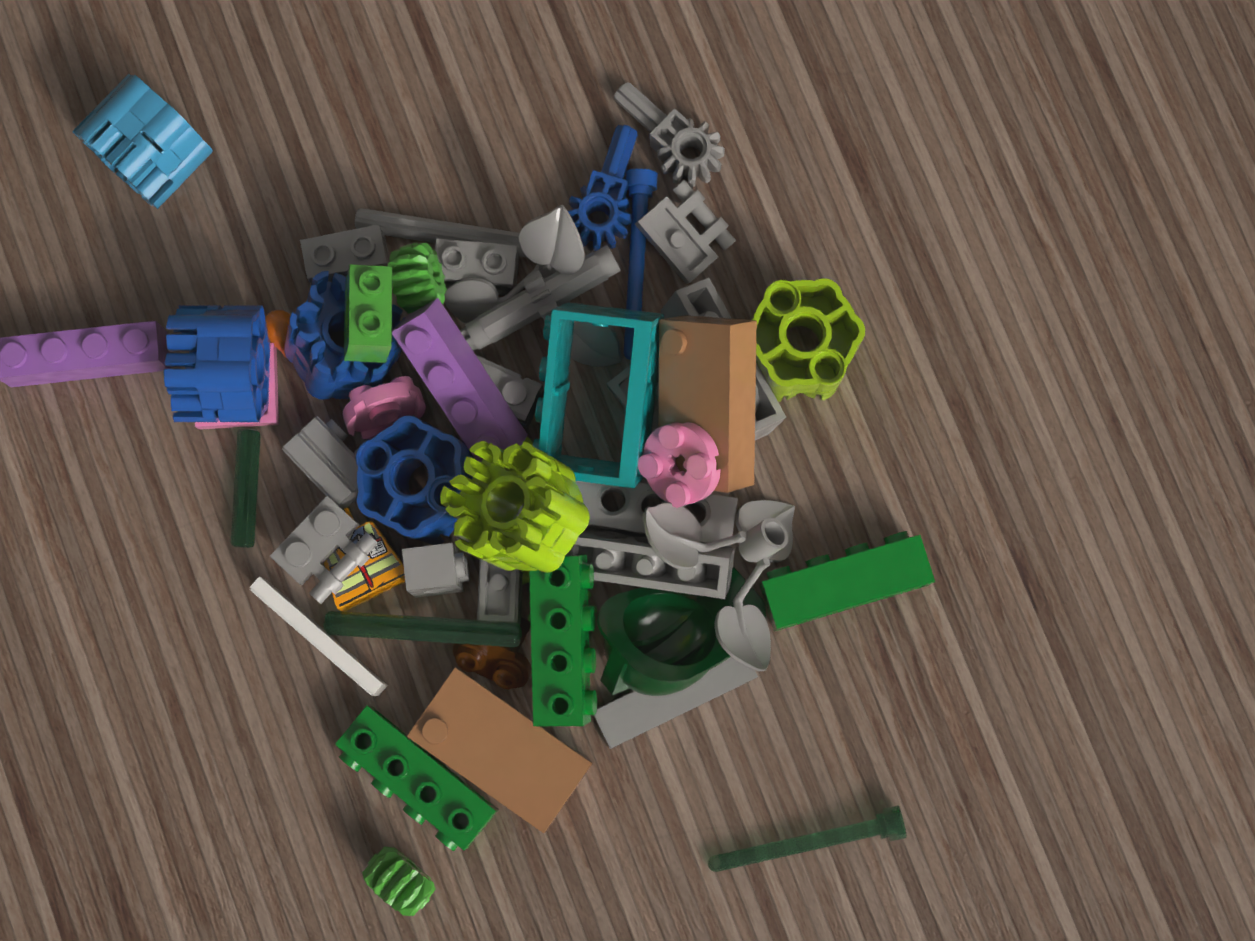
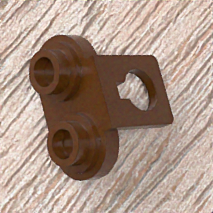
M521 617V625H514L518 633L508 635L506 640L498 636L500 631L494 624H485L480 634L474 632L463 633L458 637L453 646V655L457 665L466 672H475L494 681L503 689L524 686L531 676L532 667L529 660L519 653L518 650L531 630V622Z

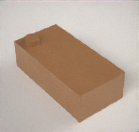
M691 315L659 319L658 428L674 422L682 424L689 422L700 426L712 437L719 453L718 456H715L716 470L721 469L720 479L714 491L729 493L754 485L757 320ZM679 456L675 459L676 465L680 471L686 473L687 470L683 466L685 458Z
M456 667L407 735L409 739L542 833L548 830L593 764L541 726H533L531 719Z

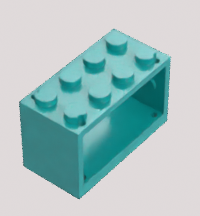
M568 302L552 309V314L546 316L543 338L544 340H549L548 356L542 357L539 369V380L545 382L544 397L538 398L535 411V420L541 423L540 439L535 438L533 446L570 467L575 474L576 481L635 488L644 478L639 472L638 461L643 455L646 440L652 433L659 368V319H664V314ZM574 321L592 323L593 326L599 327L613 325L634 328L620 462L561 455L567 391L570 388L568 380Z

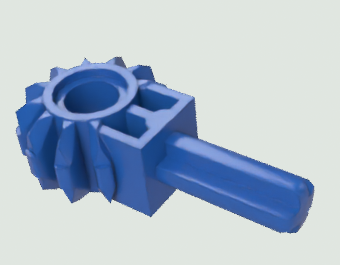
M618 125L615 128L601 172L592 171L588 186L583 185L580 189L582 199L576 196H571L569 199V205L572 209L568 210V213L579 232L583 247L589 241H593L594 251L601 249V242L604 241L610 249L615 248L616 240L614 236L625 239L628 235L625 225L632 222V214L625 212L629 208V201L625 199L628 181L624 180L638 136L637 131L631 128V126ZM602 211L608 215L609 219L602 224H595L588 219V216L592 212Z

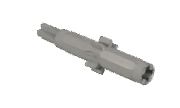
M608 245L586 255L582 267L574 274L567 275L557 271L547 278H543L541 272L538 271L523 279L525 290L480 314L476 319L465 324L466 327L461 329L460 332L472 350L477 348L480 350L540 317L545 321L546 316L552 314V309L603 283L609 277L620 272L621 269Z

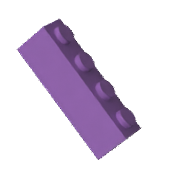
M439 298L406 316L392 330V335L468 449L480 441L492 443L503 450L516 443L520 446L522 445L528 434ZM471 452L475 460L482 462L483 458Z
M157 321L2 337L0 338V381L10 387L164 371V369H170V367L165 365L166 354L169 353L166 339L167 331Z

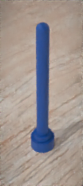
M630 169L626 171L629 196L633 198L626 309L642 311L646 237L636 227L635 223L648 212V199L652 198L653 191L657 190L658 173L649 169ZM625 327L624 356L631 360L634 328Z

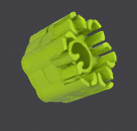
M826 278L815 281L796 280L790 282L778 280L773 282L766 289L764 298L752 319L757 320L756 364L778 402H781L783 396L788 400L795 397L798 393H803L815 399L817 394L821 395V400L830 398L841 383L848 365L865 336L863 321L855 314L851 304L842 295L839 285L833 280ZM795 326H805L817 335L820 344L813 350L799 351L789 343L787 330Z
M486 441L475 443L469 451L483 458L482 462L472 457H466L464 462V471L473 476V479L471 480L464 475L455 476L450 480L451 486L461 490V492L458 493L444 486L440 496L441 504L446 506L445 510L451 516L458 519L454 525V535L461 539L455 541L456 546L460 550L503 570H539L545 573L555 571L561 566L565 555L574 546L579 535L585 531L590 519L589 510L583 502L573 470L528 442H523L522 446L516 443L505 450ZM524 503L521 513L517 516L520 507Z

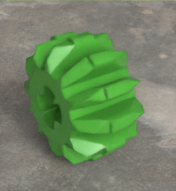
M427 242L408 244L392 251L388 266L392 267V293L397 297V304L408 314L413 313L436 298H439L441 303L444 304V294H446L447 288L444 284L445 275L442 271V263L438 260L437 252Z
M384 846L378 854L375 853L367 863L368 866L362 872L366 884L374 893L395 911H399L405 916H414L420 908L423 909L429 902L430 896L436 890L431 878L412 860L393 847Z

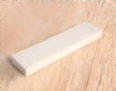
M259 576L250 586L251 591L367 693L376 697L380 696L388 685L268 580Z

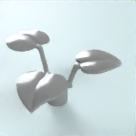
M559 205L550 212L531 219L520 231L519 243L523 252L531 261L537 263L534 270L525 278L538 271L541 272L543 278H547L557 271L570 275L576 273L582 267L585 259L583 244L579 232L564 205ZM465 278L447 288L446 294H444V302L446 307L462 323L467 324L476 319L480 314L520 293L525 288L524 282L522 280L507 295L498 298L497 289L491 282L481 278ZM574 321L571 359L590 366H608L617 364L622 360L623 356L620 352L619 339L611 325L599 327L593 326L592 323Z
M771 500L747 502L736 513L735 522L739 533L710 543L700 542L702 538L700 524L693 513L685 507L676 508L672 506V503H662L654 507H647L643 514L646 536L655 553L670 566L683 570L692 569L698 564V551L708 552L734 543H739V552L746 561L757 563V566L734 598V607L725 606L718 611L715 618V632L720 645L732 658L753 670L765 671L768 668L771 655L769 627L762 612L754 605L743 606V599L761 572L770 566V562H781L790 555L793 544L792 521L795 506Z

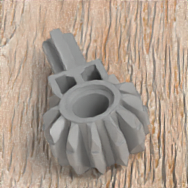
M627 82L618 88L614 95V100L650 132V147L657 152V158L664 161L661 165L663 174L674 172L673 183L679 184L683 177L688 178V184L692 188L695 187L696 177L708 183L711 181L710 171L720 172L722 164L718 159L724 157L725 148L717 145L721 137L718 132L708 134L709 124L706 121L699 128H694L693 119H686L675 108L668 115L664 114L631 83ZM688 147H694L701 152V155L695 159H687L681 154V151Z

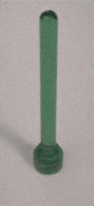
M899 805L883 808L882 813L876 814L873 820L714 855L709 858L708 867L713 872H720L875 836H880V839L889 838L891 842L907 838L905 824Z

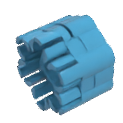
M130 74L72 131L113 173L117 171L116 175L121 180L126 182L137 194H140L141 198L149 205H153L157 209L213 152L212 148L173 107L139 77Z

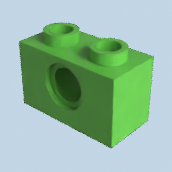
M350 264L345 280L344 361L386 363L392 347V267Z

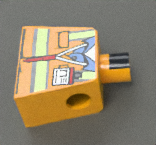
M349 508L342 509L354 520ZM368 521L358 526L348 537L356 544L367 532L378 544L367 555L370 559L362 567L358 565L342 581L344 585L336 595L332 592L335 605L342 612L405 582L403 561L373 521ZM338 547L324 562L325 568L330 571L346 553Z

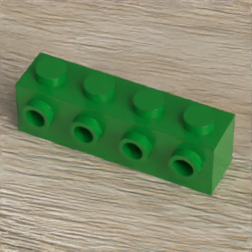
M903 531L883 538L885 542L883 546L870 549L868 543H863L845 549L846 557L831 561L829 554L805 561L807 568L791 572L790 566L767 572L768 580L762 581L759 586L773 631H779L933 584L935 579L921 535L909 537L907 531Z
M565 555L563 563L555 571L548 573L539 570L529 571L533 726H584L591 722V715H596L597 694L595 690H590V673H595L596 652L594 648H589V631H594L595 610L593 606H588V589H592L594 585V569L592 564H587V555Z
M366 705L335 744L343 751L339 758L356 772H359L363 767L375 777L371 784L388 798H391L393 794L397 795L406 803L403 811L421 825L427 820L439 831L435 837L452 851H455L458 846L463 851L467 850L498 812L494 805L428 751L409 739L406 733L373 706Z

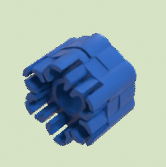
M322 271L314 276L307 301L297 307L296 314L291 313L284 343V353L287 359L293 363L297 374L304 381L310 395L321 400L330 398L350 399L349 393L359 386L369 385L373 388L382 385L388 377L392 366L398 361L402 348L392 335V347L386 363L344 361V348L336 345L330 336L333 333L344 331L346 277L335 272L332 282H328L329 271ZM392 304V330L401 322L400 318L403 310Z
M179 305L176 314L168 316L166 328L173 330V333L182 334H167V349L170 352L189 353H167L165 359L166 367H185V369H164L165 387H167L168 394L171 395V411H178L173 413L174 422H218L219 420L220 422H260L261 417L268 409L270 377V340L263 306L224 305L222 308L221 305Z
M403 416L396 420L392 426L377 434L373 439L364 442L356 453V464L358 466L357 487L359 491L357 494L358 508L365 516L394 528L401 535L432 545L441 544L444 540L439 535L442 534L449 537L454 530L455 522L458 520L445 510L446 506L441 504V491L446 486L458 493L461 492V490L451 486L450 480L457 475H464L472 480L473 476L464 471V462L466 457H474L462 440L446 434L414 416ZM425 465L428 470L427 484L422 491L412 495L409 490L410 477L415 469Z

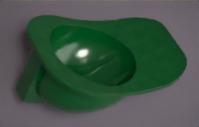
M733 567L731 585L725 599L644 587L619 593L609 598L602 605L597 617L598 628L604 637V652L607 659L600 681L612 695L630 688L637 693L648 696H664L677 693L699 681L709 670L731 657L722 648L717 639L715 618L718 611L723 607H734L733 600L746 580ZM751 587L743 599V606H756L766 618V605L759 594Z

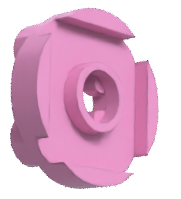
M401 376L395 378L390 383L373 388L369 385H363L353 389L349 393L351 401L345 406L342 414L350 435L354 436L355 431L361 432L363 439H373L377 434L392 426L396 420L403 416L414 415L420 419L425 412L426 405L420 389L413 384L412 378Z
M674 422L655 429L646 440L643 455L638 461L639 472L647 479L652 490L661 499L672 503V506L676 508L707 498L717 487L721 470H716L715 456H718L719 453L714 440L703 428L689 422L683 424ZM679 456L685 458L683 466L687 470L686 473L680 471L676 465L675 459Z

